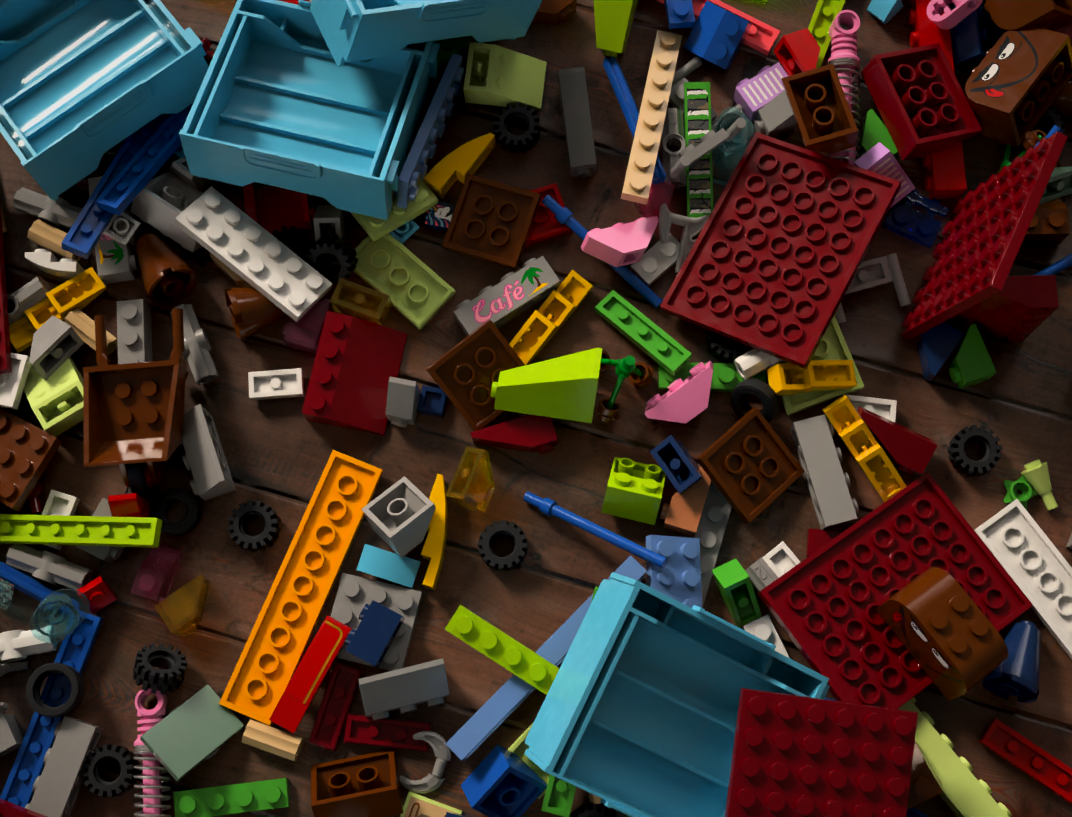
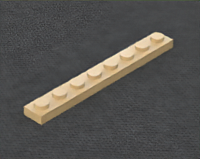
M657 30L620 199L647 205L682 35Z

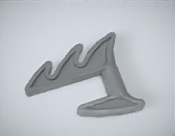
M665 203L661 204L659 213L661 243L668 242L671 223L683 226L675 273H678L687 258L686 256L697 238L692 240V237L703 229L709 216L704 215L699 218L675 214L669 211Z

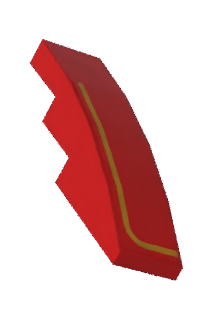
M329 615L326 616L269 719L270 721L292 733L297 731L305 713L335 663L352 630L351 627Z

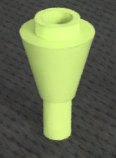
M1040 459L1024 465L1026 470L1022 471L1021 474L1035 491L1041 495L1047 510L1058 507L1051 492L1052 487L1047 462L1041 463Z

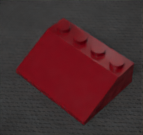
M939 43L874 55L861 72L902 161L929 155L977 135L982 131Z
M1008 276L1002 291L950 319L967 326L976 323L979 331L997 339H1008L1012 343L1022 342L1059 307L1056 276Z
M327 311L302 409V415L307 421L385 436L388 423L386 416L388 382L390 377L398 378L408 334L354 316Z

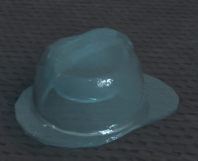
M727 107L719 115L715 133L722 128L727 131L738 118H744L746 121V126L730 142H724L712 150L713 162L722 170H729L741 161L745 148L748 147L755 134V127L750 117L746 116L737 107Z
M74 589L54 591L39 603L30 619V630L33 636L46 643H56L66 639L87 616L90 602L83 593Z

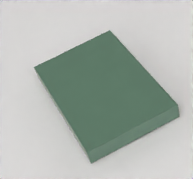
M208 684L140 738L177 782L244 727L243 723L229 708L219 704L220 697Z

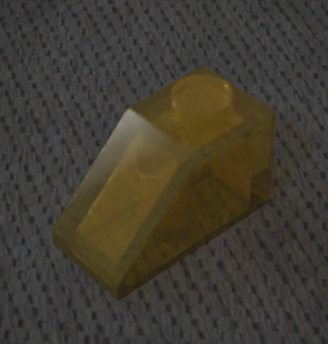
M466 447L445 496L466 509L485 513L495 489L489 453L484 449Z
M202 574L154 606L170 632L174 635L179 636L182 634V636L190 634L197 628L196 624L202 620L210 583L208 578Z

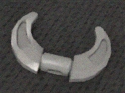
M431 731L415 733L413 739L424 740L432 746L435 757H437L432 774L429 773L420 780H410L403 775L399 777L402 785L413 793L426 794L439 788L445 780L442 776L447 761H451V750L446 745L447 742L442 736Z

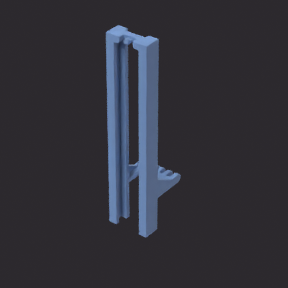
M630 555L614 573L641 582L645 578L644 575L647 573V570ZM593 594L535 653L557 667L563 662L591 605ZM513 674L455 733L446 745L461 761H466L536 688Z

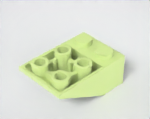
M470 42L463 89L465 103L507 107V104L511 103L512 107H516L515 102H520V107H523L525 103L529 105V109L541 110L547 62L498 45Z
M69 357L47 380H44L31 365L24 386V392L43 429L56 437L83 421V377L72 358Z

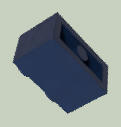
M373 600L370 605L366 604L359 615V619L362 621L357 630L352 629L345 641V644L348 645L345 651L379 668L405 618Z

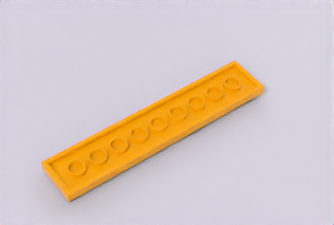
M332 451L219 702L220 705L272 726L273 722L269 719L301 661L363 520L364 513L361 509L371 502L384 472L382 469L338 451Z

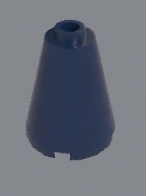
M1023 620L1020 623H1014L1004 638L1009 653L1008 659L981 681H983L982 685L985 689L1001 698L1008 699V696L1012 695L1018 697L1017 702L1032 703L1037 701L1040 688L1041 632L1034 623Z

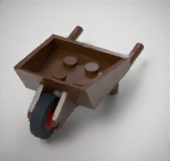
M180 308L172 309L173 350L169 360L112 365L107 355L106 316L97 315L95 316V341L98 366L83 367L84 467L119 464L125 485L130 487L132 493H137L144 499L155 496L158 485L164 479L163 461L169 459L183 440L185 381L189 372H186V361H183L185 354L183 309Z

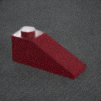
M859 406L857 409L858 414L896 462L899 463L898 468L909 474H913L914 471L923 474L937 444L926 436Z
M530 414L470 432L475 444L533 453L538 451L539 454L553 451L554 446L558 445V438L552 419L545 416Z

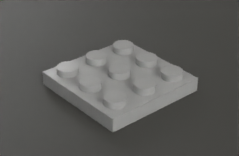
M342 573L330 617L357 630L362 621L359 619L362 609L366 604L370 605L373 600L402 615L405 620L379 666L380 669L388 671L404 668L423 593ZM345 643L337 657L375 667L345 651L348 646Z

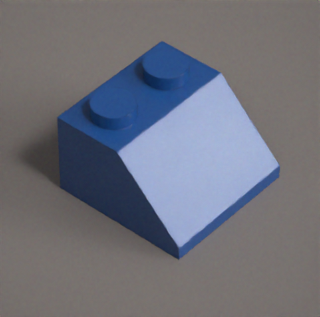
M706 0L683 48L729 70L752 23Z
M498 744L460 785L471 808L489 817H521L547 788V784L517 754Z

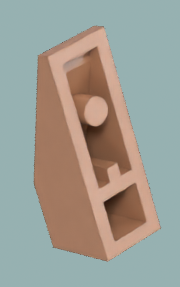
M702 467L699 468L703 477L683 494H679L677 491L672 496L670 504L664 503L660 519L665 520L663 528L695 536L711 484L710 477Z

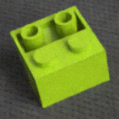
M614 457L601 513L655 525L666 474L661 467L655 464H644L629 458Z

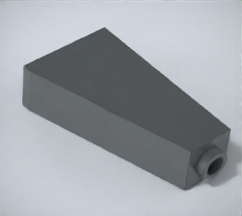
M584 66L558 70V94L570 176L587 178L592 174H596L597 163Z

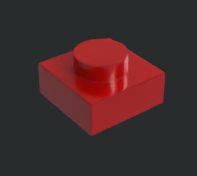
M102 576L97 577L77 590L78 597L93 614L117 600L115 592Z

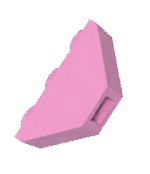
M657 216L651 218L641 217L630 223H617L612 227L604 229H592L587 232L581 249L583 252L614 267L639 262L647 249L659 219Z
M709 361L704 365L703 362H700L689 371L691 375L686 379L682 380L679 378L668 386L669 391L662 396L657 394L646 403L648 405L645 409L646 417L687 423L707 409L713 375V363Z

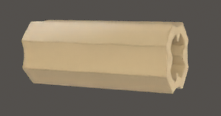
M40 219L33 222L27 235L30 241L64 258L73 259L76 262L81 258L62 249L61 243L67 235L66 232Z
M78 308L70 311L65 317L64 322L74 329L84 343L96 351L95 321ZM106 330L107 355L109 356L117 349L118 344L117 338Z
M250 719L243 734L242 743L296 761L302 749L304 738Z

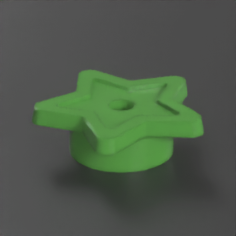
M1023 475L1017 481L1004 480L1003 482L1007 490L1003 500L1004 503H1012L1018 499L1023 507L1027 509L1028 499L1038 494L1031 488ZM1017 490L1021 491L1020 495L1017 494Z

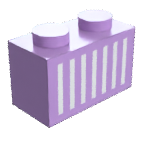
M779 62L771 67L770 65L763 67L755 77L750 80L745 78L736 85L733 100L737 105L740 104L744 108L745 112L743 114L749 122L756 119L759 109L785 90L782 78L787 77L788 74Z
M880 142L854 162L857 167L901 181V188L891 207L915 189V186L891 151Z

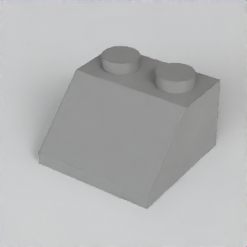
M404 476L361 510L372 529L402 558L424 540L436 507L431 500Z

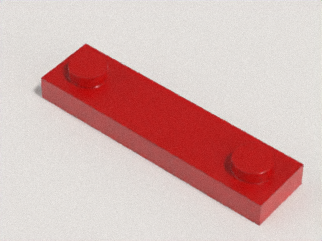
M993 718L980 738L979 743L1072 805V768L997 718Z

